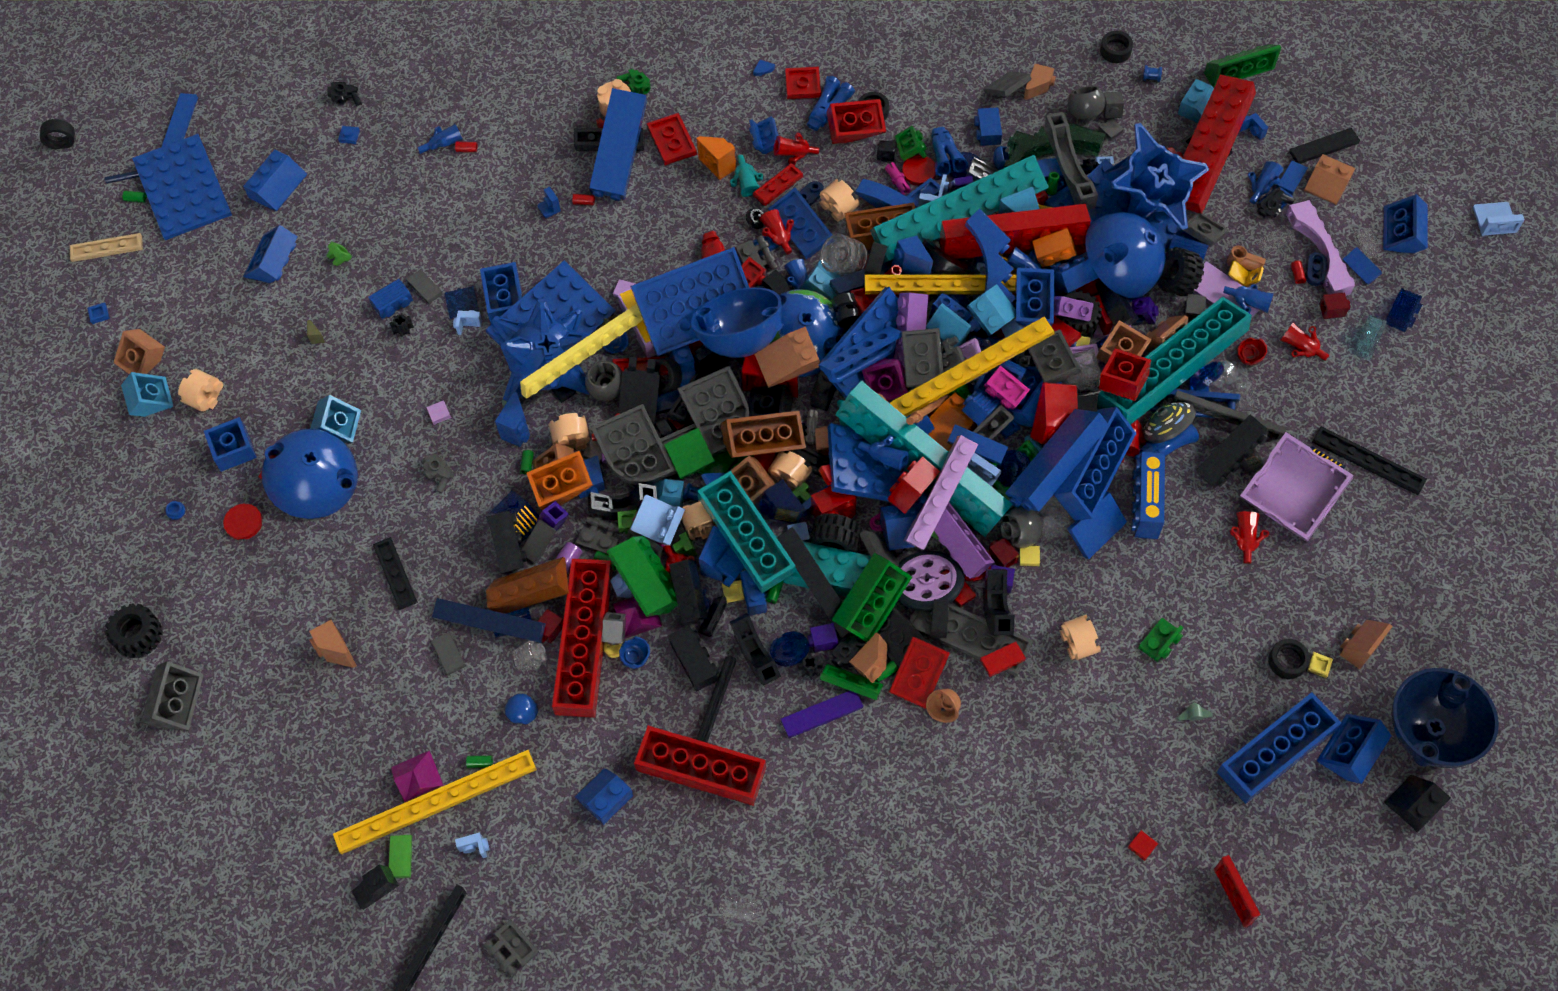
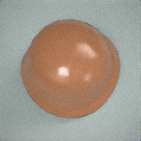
M938 689L928 696L926 708L933 719L939 722L950 723L959 716L961 700L953 690Z

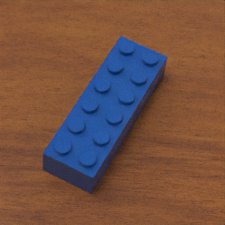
M1117 407L1098 409L1097 412H1100L1110 426L1053 494L1073 520L1093 518L1136 435L1135 430Z
M1311 692L1221 764L1217 773L1239 798L1247 804L1332 735L1341 725V722Z

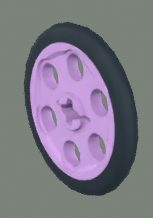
M920 551L901 560L898 566L905 572H916L912 575V579L907 587L914 586L915 589L913 591L904 590L898 599L900 603L908 608L922 611L933 610L934 599L949 600L951 603L957 598L964 586L965 577L962 567L950 555L943 552ZM927 562L933 563L931 567H923V564ZM943 569L950 571L945 575L939 573ZM941 585L949 586L947 590L939 589ZM925 593L932 594L930 598H922V595Z

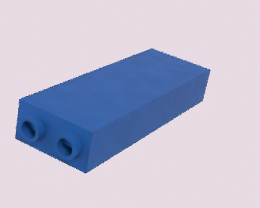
M612 88L589 187L590 192L594 196H609L610 199L615 201L625 199L647 105L646 95Z
M1080 409L1073 410L1006 491L1005 494L1010 499L1009 501L1012 503V506L1017 508L1021 506L1028 511L1034 510L1038 512L1044 507L1110 426L1100 412Z

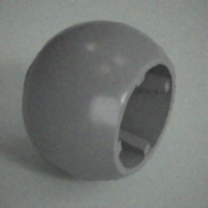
M1097 86L1081 87L1071 91L1069 94L1068 109L1073 117L1081 119V121L1096 119V116L1100 115L1105 108L1104 93Z
M600 361L593 364L585 375V387L588 393L599 401L616 399L620 395L622 369L610 361Z
M1021 506L1018 508L1013 507L1001 519L1000 530L1002 537L1007 539L1013 547L1028 548L1039 540L1042 534V521L1034 510L1028 511Z

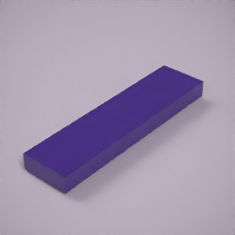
M848 691L781 718V723L788 738H792L863 708V704L858 693Z

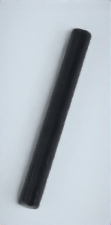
M730 655L725 657L696 740L708 743L737 661L735 657Z

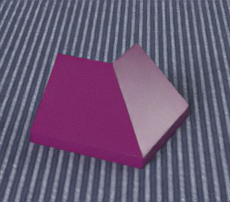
M884 358L862 370L866 385L877 394L883 395L887 401L897 399L909 392L908 388H906L905 369L898 359Z
M634 597L613 604L615 613L626 614L625 639L662 626L659 615L646 617Z
M430 750L391 767L394 781L404 802L444 786Z

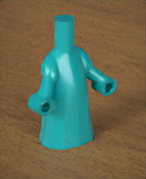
M738 155L739 165L735 169L733 179L730 180V185L732 187L737 186V179L739 177L741 195L743 197L753 196V192L760 188L757 181L763 180V174L756 172L752 165L746 163L743 155Z

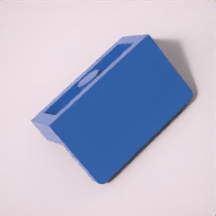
M731 547L716 564V568L727 575L723 584L728 588L744 569V566Z

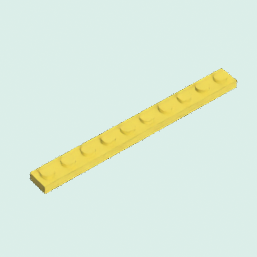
M635 304L520 381L522 395L527 399L531 395L536 394L540 389L567 373L568 370L595 354L596 351L623 335L624 332L635 327L643 320L638 305Z

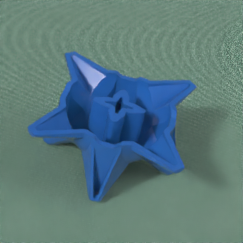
M1141 123L1135 124L1136 150L1107 169L1103 174L1104 178L1112 181L1111 185L1114 189L1129 193L1130 202L1127 213L1136 214L1146 219L1155 212H1164L1181 230H1185L1188 228L1185 203L1188 201L1192 191L1193 182L1208 172L1209 168L1206 163L1185 160L1178 154H1173L1165 146L1159 145Z
M538 299L529 321L525 324L499 316L493 318L491 322L505 341L501 344V350L511 371L503 400L508 402L513 392H516L519 398L523 396L520 381L590 335L577 333L583 314L582 311L576 308L555 320L545 300ZM579 365L574 366L551 384L539 390L558 389L563 386L589 394L585 387V373Z

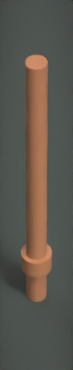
M946 394L921 410L911 413L910 417L906 420L907 424L912 425L922 421L924 416L938 408L950 395Z

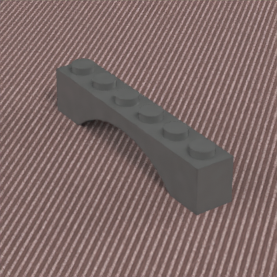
M1064 112L1046 115L1044 130L1074 204H1086L1088 210L1094 209L1098 194L1092 180L1085 175L1079 164Z

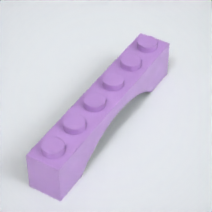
M1310 200L1290 205L1286 216L1293 229L1308 237L1327 258L1326 277L1323 283L1327 294L1345 292L1346 296L1350 295L1355 286L1354 279L1350 277L1346 264L1342 262L1338 249L1334 247L1331 236L1327 234L1323 221L1317 215L1316 208L1312 206Z
M962 435L957 436L929 496L904 538L905 542L921 550L925 549L978 446L977 443Z

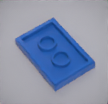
M1106 492L1092 519L1076 520L1067 530L1082 555L1086 559H1090L1127 521L1111 493Z

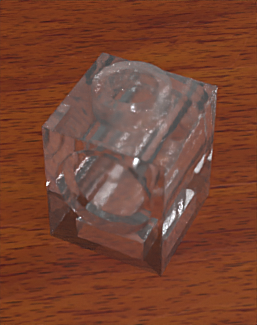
M529 640L513 650L512 654L516 668L529 672L547 662L543 644Z

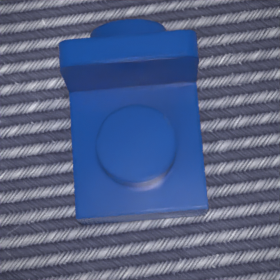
M1257 113L1246 116L1240 128V132L1250 128L1252 135H1256L1259 140L1266 136L1268 126Z
M550 187L544 189V201L537 205L545 218L561 211L559 200Z

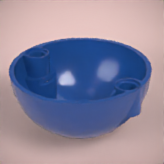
M1126 212L1106 214L1090 224L1086 233V251L1089 261L1101 281L1115 293L1127 298H1139L1149 292L1161 277L1166 259L1164 242L1156 228L1139 215Z
M754 287L730 291L714 297L700 306L692 316L691 326L697 338L712 352L730 358L751 356L766 348L778 330L783 327L781 298L775 291L766 288Z
M319 429L297 430L283 436L274 445L269 446L265 450V460L262 467L264 490L276 507L291 516L305 519L329 516L341 509L350 500L356 489L358 469L351 450L342 440L326 431ZM271 455H277V457L273 459L269 458ZM347 483L351 485V487L343 488L341 485Z

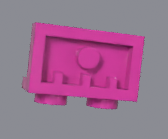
M1002 366L995 371L984 385L985 391L990 396H996L1001 400L1000 403L1005 408H1011L1012 410L1017 407L1030 391L1029 388Z

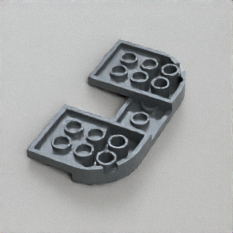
M730 366L678 388L681 399L694 424L663 438H659L643 404L591 426V430L606 459L607 465L615 476L629 484L637 485L641 483L651 485L677 474L664 444L696 428L700 429L713 457L728 451L723 442L720 424L726 419L749 417L747 401Z

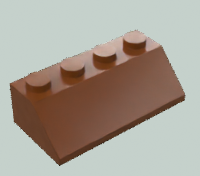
M908 203L844 213L851 253L871 250L872 244L875 241L870 230L875 226L915 209V204Z
M800 411L726 419L720 424L723 442L731 458L806 448Z
M561 557L495 579L486 589L487 608L491 611L507 614L568 594L565 558Z

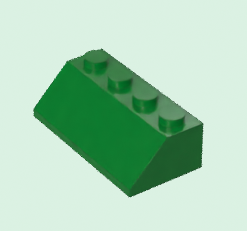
M1267 44L1248 51H1242L1238 54L1229 55L1225 58L1212 60L1207 63L1204 74L1214 88L1220 74L1244 79L1273 70L1282 47L1280 45Z
M644 536L632 537L606 551L646 617L667 614L678 606L671 576L664 569L659 556L654 553L648 539Z
M874 552L832 621L865 642H868L876 632L878 633L912 579V576Z

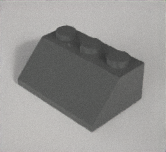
M169 661L157 665L141 723L156 728L189 731L204 674Z

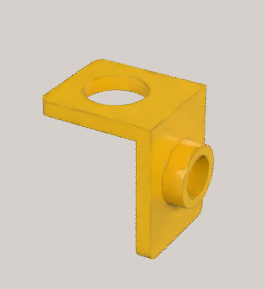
M1234 260L1231 263L1228 275L1242 286L1249 287L1260 282L1264 268L1261 266L1249 272ZM1256 273H1258V275L1256 276V278H1255L1254 280H1252V277H1253Z

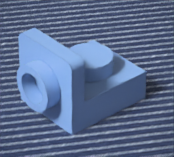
M480 832L455 839L459 852L472 853L479 847L482 858L487 857L486 851L489 850L487 838L483 839Z

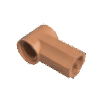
M1234 246L1227 258L1229 267L1232 261L1235 260L1250 271L1261 266L1263 267L1266 261L1265 258L1247 253V250L1242 246Z

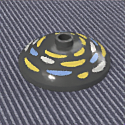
M1176 402L1158 408L1144 426V439L1149 443L1156 444L1176 437L1188 428L1196 415L1194 407L1190 403Z

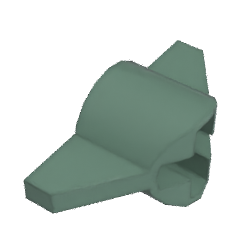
M1192 703L1179 715V721L1202 720L1203 718H1211L1213 715L1212 712L1202 708L1199 704Z

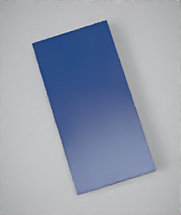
M796 187L768 208L769 211L774 209L779 211L785 230L787 228V220H794L790 231V239L805 259L812 257L835 239Z

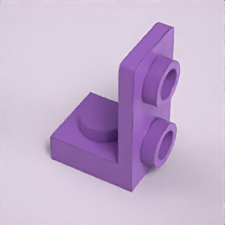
M1054 296L1055 316H1065L1084 321L1091 320L1093 303L1063 296Z

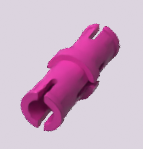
M891 162L892 168L890 164L886 165L885 170L892 178L891 182L893 185L897 186L901 194L904 195V191L909 193L911 188L905 181L904 174L899 172L895 163Z

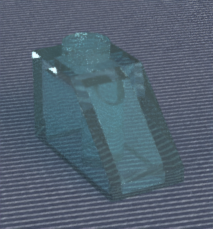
M1369 315L1352 354L1371 360L1387 321Z

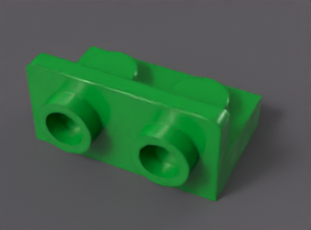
M910 126L895 135L900 157L903 161L917 153H920L923 158L927 157L925 153L927 148L922 141L924 138L919 130L916 131L913 126Z
M1161 618L1139 645L1138 649L1157 662L1161 658L1166 659L1172 651L1170 649L1173 643L1177 645L1182 639L1183 635L1181 632L1184 627L1180 625L1176 628L1164 618Z

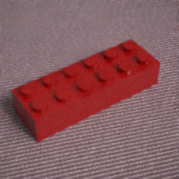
M647 726L634 762L638 772L752 806L755 804L766 771V760L652 726Z

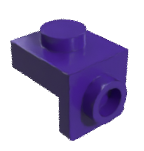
M1151 297L1134 298L1132 300V309L1136 315H1143L1148 324H1155L1156 316L1159 315V309Z

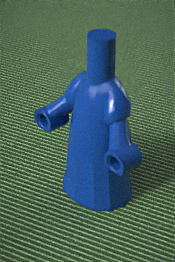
M456 124L443 131L440 126H437L429 142L417 148L421 154L430 149L449 146L456 141L463 140Z
M1266 161L1257 181L1254 172L1248 173L1254 193L1249 200L1251 203L1256 204L1261 195L1267 194L1273 185L1280 183L1279 175L1283 172V167L1280 164Z
M1015 246L1006 260L1015 269H1041L1039 262H1037L1035 250H1031L1027 256Z
M796 259L788 262L784 269L790 276L786 280L787 284L799 290L802 289L801 286L808 277L804 260Z
M1256 284L1251 285V287L1240 286L1237 289L1225 286L1223 291L1224 294L1234 296L1236 302L1249 314L1251 308L1247 307V305L1268 313L1274 294L1257 290L1258 286Z
M891 435L881 442H875L872 445L864 442L859 443V449L868 452L875 461L883 463L886 469L892 467L903 472L908 465L909 453L907 451L888 447L894 441Z

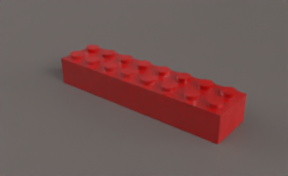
M1220 74L1182 158L1206 163L1209 168L1208 172L1193 182L1192 191L1188 201L1185 203L1186 210L1200 214L1203 213L1256 95L1253 81Z
M1086 204L987 215L1011 239L1008 243L1010 247L1004 254L1011 253L1015 246L1022 252L1035 250L1033 240L1066 228L1075 245L1086 244V233L1091 222ZM969 218L944 220L941 223L940 249L954 259L983 256L977 241L965 226Z
M573 558L571 560L568 583L569 593L566 598L552 702L555 715L596 717L605 643L602 642L603 618L609 610L612 585L610 580L613 577V567L610 560Z

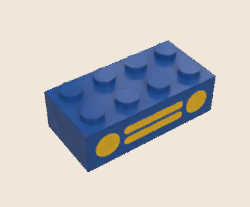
M1141 452L1140 458L1136 459L1135 468H1133L1132 479H1135V485L1132 487V496H1135V501L1132 502L1131 512L1135 514L1131 522V531H1135L1134 537L1158 539L1164 525L1165 454Z

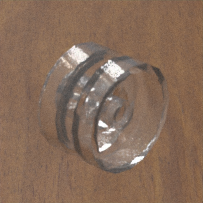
M840 233L829 237L823 244L820 253V261L823 268L839 276L862 270L867 260V251L863 243Z

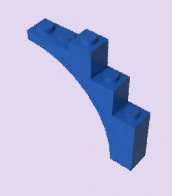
M979 208L966 221L965 226L974 236L983 255L986 271L985 292L997 284L1014 306L1015 303L1013 301L1016 297L1001 283L1002 281L1006 283L1013 276L1011 274L1013 268L998 254L999 252L1003 254L1010 247L1008 243L1011 239ZM975 318L969 323L971 325L969 334L972 331L977 333L982 328Z

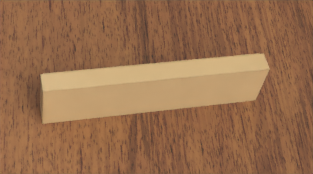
M137 233L70 245V260L75 262L143 250L142 235Z

